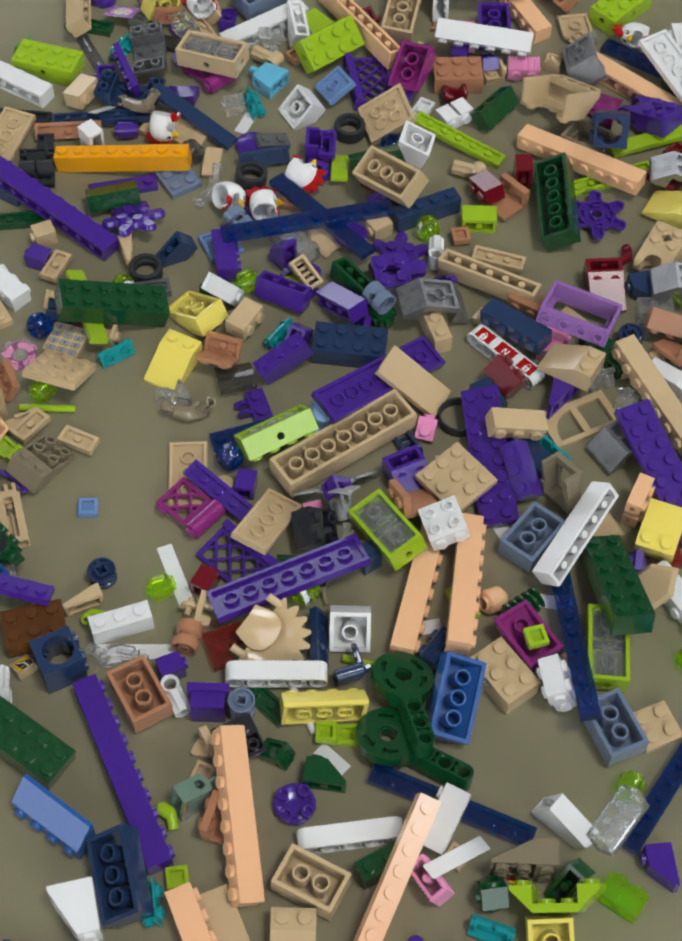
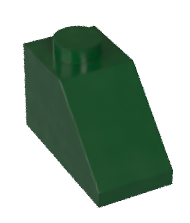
M316 754L312 756L306 755L303 784L308 785L310 789L346 793V780L328 758Z
M578 857L565 867L544 895L548 899H556V903H561V898H574L577 895V884L583 883V879H591L596 872Z

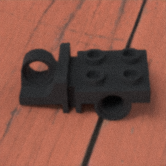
M54 133L37 134V148L19 149L20 161L18 162V168L24 170L30 177L35 178L44 187L53 188L55 187Z

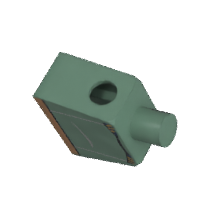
M198 773L172 787L170 805L176 809L177 817L181 822L204 808L206 798L211 796L213 789H217L215 783L216 776L206 779L202 773Z

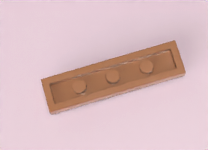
M93 120L102 129L101 120ZM86 121L34 123L35 140H37V134L54 133V139L79 138L77 126Z

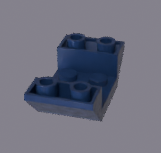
M102 70L94 90V95L107 106L116 107L113 109H124L123 105L119 106L117 102L122 101L118 96L125 94L138 100L146 99L149 90L159 81L165 85L166 79L150 77L147 86L139 85L141 96L135 98L133 92H129L126 82H120L119 72Z

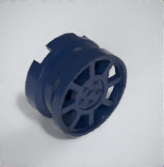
M624 324L619 329L617 341L634 334L642 345L644 331L637 324Z
M101 557L89 564L87 572L91 585L98 583L100 589L105 590L116 583L117 572L112 560Z

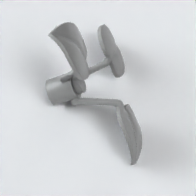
M377 471L357 473L347 478H350L352 484L358 478L365 476L377 479L378 473ZM351 485L328 491V494H340L341 500L335 502L336 506H334L331 500L328 501L331 509L336 513L337 521L351 519L348 510L352 507L351 494L361 488L360 485ZM321 487L301 490L295 493L291 500L302 494H323ZM344 494L348 495L346 500H344Z

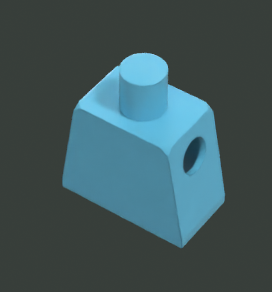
M265 62L259 68L253 65L249 69V74L252 75L253 87L270 100L289 83V70Z

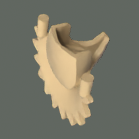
M270 593L266 600L273 604L275 609L271 611L255 604L247 618L236 630L237 635L247 645L246 649L243 650L233 643L229 650L239 656L238 660L293 661L295 659L303 661L304 656L300 650L310 648V644L303 639L311 634L310 629L302 627L307 621V617H296L299 610L298 605L287 609L286 598L280 600Z

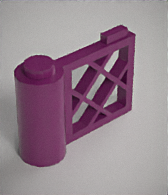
M184 67L183 70L184 74L188 77L192 76L199 81L204 91L209 94H213L238 80V77L236 79L206 71L192 70L193 68Z
M184 477L156 501V505H158L156 509L163 515L169 514L184 526V531L190 538L198 539L225 514L224 507L217 500L209 498ZM185 485L189 488V493L178 494V489L181 486ZM190 498V505L178 506V499ZM192 498L204 500L200 505H192ZM167 499H176V506H167L164 502ZM178 510H190V514L183 519L178 515Z

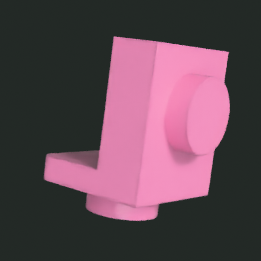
M419 415L414 436L416 439L433 442L439 422L435 419L434 415Z

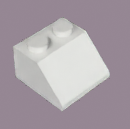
M299 84L296 85L278 108L279 112L294 130L317 122L326 110L310 89Z
M406 120L398 141V146L405 161L412 166L422 169L430 155L436 134Z
M330 605L329 652H352V643L357 645L359 652H370L371 606Z

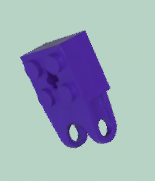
M636 95L631 99V106L623 105L618 109L619 111H630V125L635 126L637 131L664 138L682 124V106L674 102L661 100L660 98Z

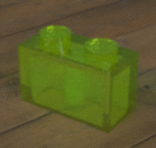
M611 871L603 883L606 884V889L596 901L634 925L651 896L647 895L643 888L629 883L622 874Z

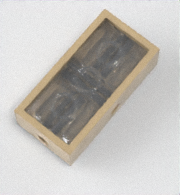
M193 30L186 32L175 49L177 65L236 79L249 60L247 42Z

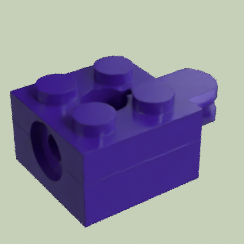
M406 251L371 256L374 281H379L392 295L396 294V288L411 282L414 277H424L426 274V263L423 260L408 261Z

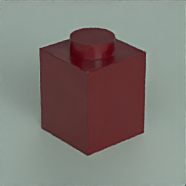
M201 564L190 581L191 592L199 596L202 589L209 591L216 588L220 582L219 571L213 566Z

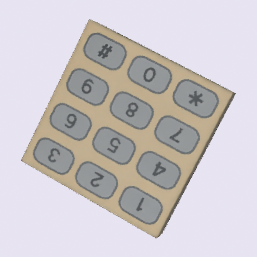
M56 321L42 350L43 352L45 350H53L58 354L71 355L73 358L78 359L88 340L86 331L83 328Z

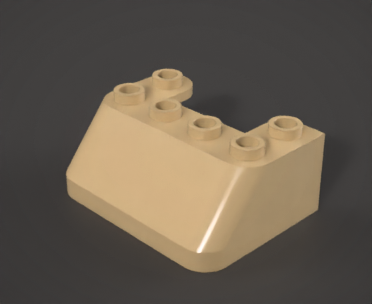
M562 74L524 77L520 104L525 105L527 109L533 110L536 107L548 108L550 112H558L556 119L560 123H569V121L580 122L581 119L587 116L600 98L601 89Z

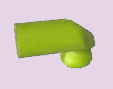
M159 802L156 805L158 814L167 820L168 831L179 829L176 809L166 802Z

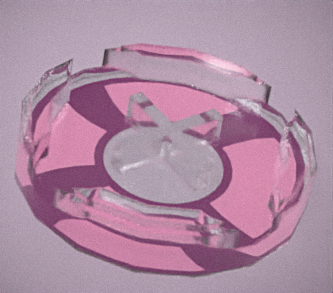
M25 338L8 341L1 350L2 359H10L12 367L16 371L23 370L38 357V350L34 342Z

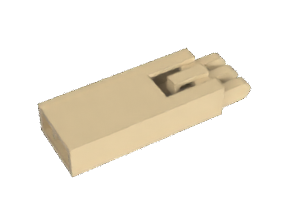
M11 482L12 489H8L7 483L3 484L4 491H1L0 487V522L9 530L7 532L8 535L13 534L20 541L18 543L20 548L31 546L20 493L16 489L15 482ZM12 504H14V509H15V513H16V514L13 515L12 513H10V515L7 516V514H6V509H5V505L8 506V511H9V512H12V511H13V506H12Z

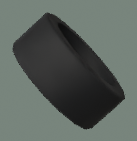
M345 113L338 116L334 123V130H337L336 139L345 144L360 142L365 136L366 123L364 119L355 113ZM353 125L359 129L354 132H346L341 127Z
M255 161L242 162L236 167L235 183L240 185L245 191L247 189L252 190L254 186L262 188V186H266L268 171L261 163ZM254 174L257 175L259 178L251 179L243 175Z
M149 253L135 256L129 263L131 280L141 282L162 279L163 268L159 257ZM149 265L156 268L149 275H141L136 272L141 266Z

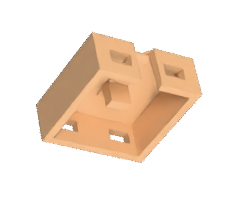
M643 473L639 474L626 502L625 513H623L620 523L635 528L638 522L642 523L645 511L656 488L652 486L655 478Z

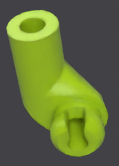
M91 608L81 616L80 621L83 625L89 626L88 617L107 611Z

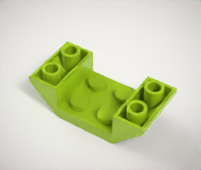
M583 879V883L577 884V898H561V903H556V899H539V886L532 885V881L516 880L515 885H509V891L532 913L586 912L606 889V884L600 883V879Z

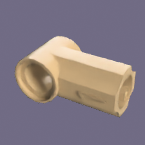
M255 45L250 53L251 58L263 64L268 62L280 66L284 62V56L281 52L277 50L271 52L259 45Z
M454 160L451 173L469 179V177L487 170V166L480 161L471 164Z

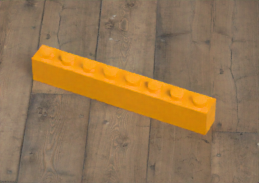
M189 144L56 146L53 156L58 173L190 171L192 162Z

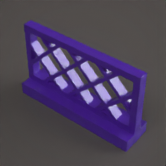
M345 53L342 68L356 84L349 93L354 110H358V107L370 101L365 100L364 97L368 96L374 99L390 88L387 86L388 81L383 64L377 58H352L351 53ZM370 64H378V67L375 68ZM367 68V69L371 70L372 72H371V73H368V72L365 71L364 69ZM361 73L365 78L363 79L358 75ZM376 73L377 75L381 76V78L378 79L373 75ZM370 79V80L374 81L375 83H374V84H371V83L368 82V80ZM362 85H365V86H367L369 89L366 90V89L362 88L361 86H362ZM377 86L384 87V90L379 89ZM373 90V91L377 92L378 95L375 96L374 94H372V93H370V92Z
M228 518L222 523L223 527L196 553V556L207 566L216 568L219 571V576L227 583L232 582V574L243 573V577H245L246 573H255L280 563L269 553L263 555L231 538V534L237 526ZM225 534L229 538V544L218 545V539ZM232 548H241L243 556L232 557ZM218 549H229V557L218 558ZM207 550H215V558L206 559L203 554ZM243 560V569L232 570V561ZM246 560H255L257 568L246 569ZM229 561V570L220 571L218 569V562Z

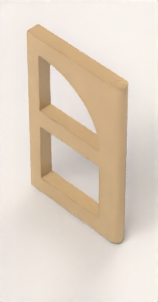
M602 390L595 391L564 404L550 419L546 418L548 426L546 434L558 447L563 449L597 435L605 426L616 421L613 414L615 409ZM598 401L611 421L591 429L578 409ZM570 413L582 433L561 440L557 425L565 414Z

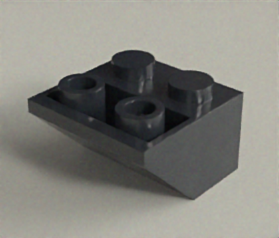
M307 506L291 512L295 550L309 552L339 539L335 511Z
M250 713L222 724L245 726L248 760L267 752V748Z

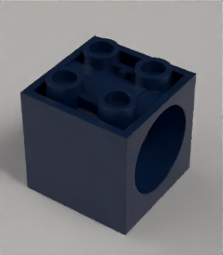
M596 109V113H592L591 125H594V130L590 131V142H593V147L627 149L630 111ZM606 118H615L619 125L622 124L621 133L611 140L604 139L601 133L597 132L599 123L601 124Z
M69 626L29 641L34 660L49 694L66 688L75 681L88 677L86 671L89 669L86 661L87 657L83 648H80L75 631L71 633ZM58 655H71V658L64 663H50Z

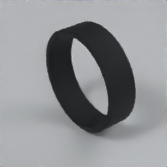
M461 397L450 398L443 402L439 408L438 424L442 431L450 436L465 437L467 436L466 428L455 429L449 427L441 418V414L446 408L455 405L463 406Z

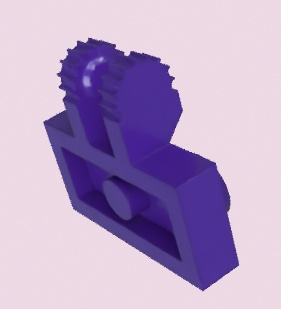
M263 388L245 392V399L233 405L235 410L239 411L237 413L238 419L244 420L253 417L255 425L273 417Z

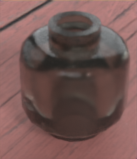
M188 139L182 143L189 144L192 156L191 164L199 163L203 159L204 149L195 139Z

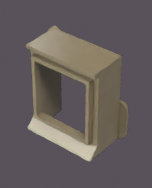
M587 116L581 119L580 122L572 121L560 135L564 139L602 154L607 149L593 147V145L574 139L578 133L590 138V131L594 130V125H591L592 118ZM598 125L597 132H600L604 139L611 140L612 131Z
M558 451L541 461L542 478L539 479L543 495L569 515L581 498L580 477L583 471ZM560 466L571 474L563 483H561Z

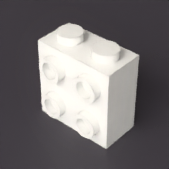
M455 495L418 509L434 551L445 549L448 545L462 542L471 537Z
M557 653L537 659L539 667L536 668L537 674L544 685L541 687L543 697L548 699L550 706H554L558 712H566L571 710L572 707L578 706L576 698H579L578 691L571 681L574 679L571 667H568L566 660H562Z

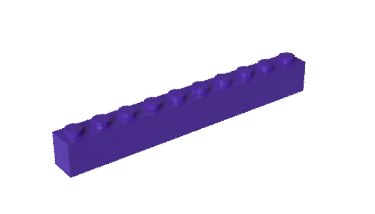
M0 156V187L9 192L12 197L45 220L50 219L53 226L104 262L118 250V238L115 234L104 229L101 224L91 220L88 215H84L75 206L67 203L61 196H57L48 187H44L35 178L27 175L24 170L17 168L11 161Z
M96 674L73 682L72 686L126 821L128 825L136 826L138 829L148 875L151 876L165 870V867L174 866L172 859L176 857L171 844L167 845L164 838H167L163 825H158L156 819L159 818L156 807L150 806L149 800L152 799L147 787L143 788L141 784L144 779L140 769L135 770L133 763H136V759L132 750L128 751L126 745L129 743L125 733H120L118 729L121 724L117 714L113 716L111 709H114L110 697L106 698L103 693L106 692L103 680L98 681Z

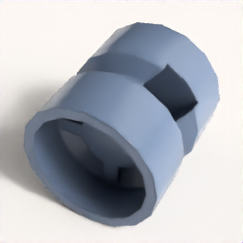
M240 204L231 206L222 217L228 226H232V231L237 237L246 235L255 225V222L249 215H246V211Z
M379 281L369 283L362 292V297L380 315L387 313L396 302V298Z
M236 688L229 694L228 713L231 720L250 713L252 719L254 718L255 696L248 688Z

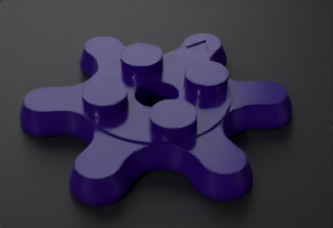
M597 190L589 192V200L587 202L576 200L579 229L591 230L594 240H602L605 236L604 231L609 229L621 232L626 228V222L615 215L624 209L622 201L615 200L611 203H606L601 199V193ZM593 215H599L598 219H596V217H594Z
M141 201L140 204H136L134 207L132 205H125L112 209L111 214L114 217L104 219L102 226L104 229L119 228L118 235L121 237L129 236L132 231L137 229L151 232L157 229L153 220L164 218L166 213L162 208L149 209L148 203Z
M398 232L395 236V241L386 243L380 239H375L371 245V248L380 255L406 251L408 261L418 260L420 257L428 255L429 249L426 244L414 246L412 243H407L408 237L405 232ZM370 261V263H369V269H370V270H372V268H371V261Z

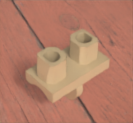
M202 589L200 595L196 597L195 603L194 598L189 597L188 601L181 602L180 608L185 611V617H190L192 613L191 619L199 621L204 626V629H207L211 616L202 614V610L212 612L213 608L208 596H206V590Z

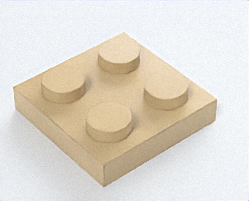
M664 700L633 712L649 740L645 754L682 740V731Z

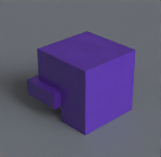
M306 127L305 164H307L311 157L329 163V166L332 167V160H335L337 130H320V127Z
M187 682L186 690L187 697L190 699L192 722L225 723L230 683Z

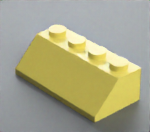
M357 688L339 691L337 689H328L326 691L307 690L305 692L289 690L280 694L281 725L316 724L319 721H337V723L359 722L367 714L369 699L365 690Z

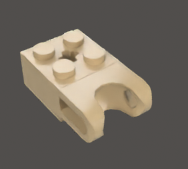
M657 220L635 256L632 268L641 271L645 266L657 267L670 262H677L682 254V230Z

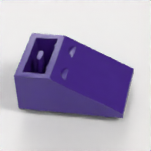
M417 444L382 458V472L387 480L397 479L407 492L424 488L415 479V475L428 464Z

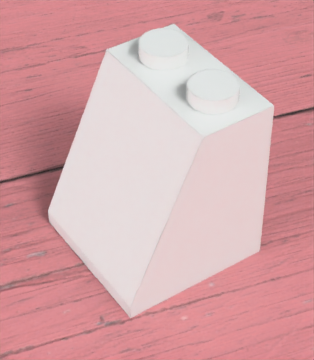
M92 876L46 886L53 907L77 941H105Z

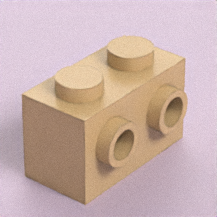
M81 73L63 92L66 105L83 110L95 97L94 90L98 82L97 77Z
M244 297L225 320L226 332L243 339V341L248 336H251L255 327L262 323L264 319L263 305Z

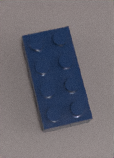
M316 321L312 343L314 354L311 355V363L360 368L386 354L388 328Z
M121 823L87 838V849L102 927L119 929L155 914L137 827Z

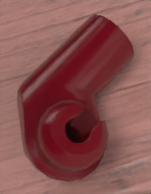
M624 244L621 247L622 266L632 260L633 251L629 244Z

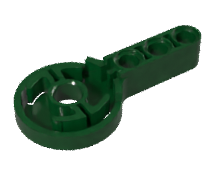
M405 652L383 654L373 664L371 683L381 696L389 700L388 705L398 709L412 753L418 758L426 759L431 755L435 742V735L423 705L432 690L434 683L433 672L426 662L415 655Z
M374 709L359 720L355 736L356 745L361 754L368 760L384 766L398 765L399 768L408 765L445 785L448 782L464 791L470 789L474 775L471 765L435 747L432 748L431 755L426 759L418 758L412 753L397 709ZM390 735L394 740L386 741L381 736Z

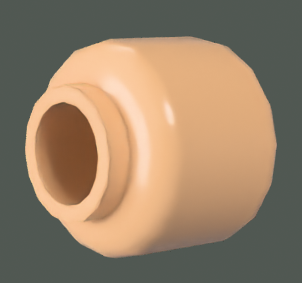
M499 586L484 589L480 592V597L477 600L480 603L479 608L488 615L501 611L503 604H508V594Z

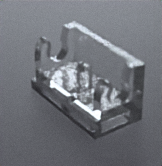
M186 8L172 15L173 19L179 17L177 21L171 22V27L181 40L188 30L200 32V27Z

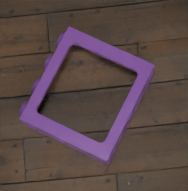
M555 280L540 307L535 322L605 348L623 305ZM556 302H562L604 318L607 321L603 328L555 310L553 307Z

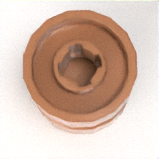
M191 618L179 619L175 630L177 635L173 636L171 649L179 651L181 655H195L204 629L202 623Z

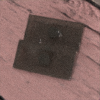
M251 362L236 364L228 369L214 368L221 395L257 389V382Z

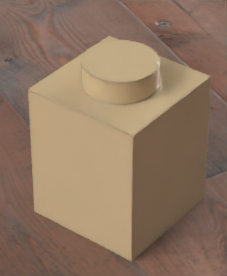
M384 212L366 220L365 229L367 230L368 237H371L374 241L375 239L382 240L392 235L393 222Z
M50 219L30 225L32 233H29L32 243L44 247L58 243L56 231Z

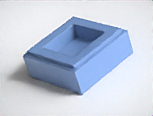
M79 498L78 518H98V498Z

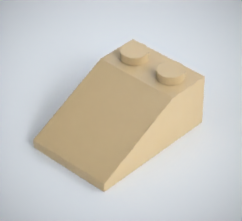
M552 344L538 365L537 370L587 392L603 368L606 353L591 346Z
M271 907L270 941H316L317 908Z

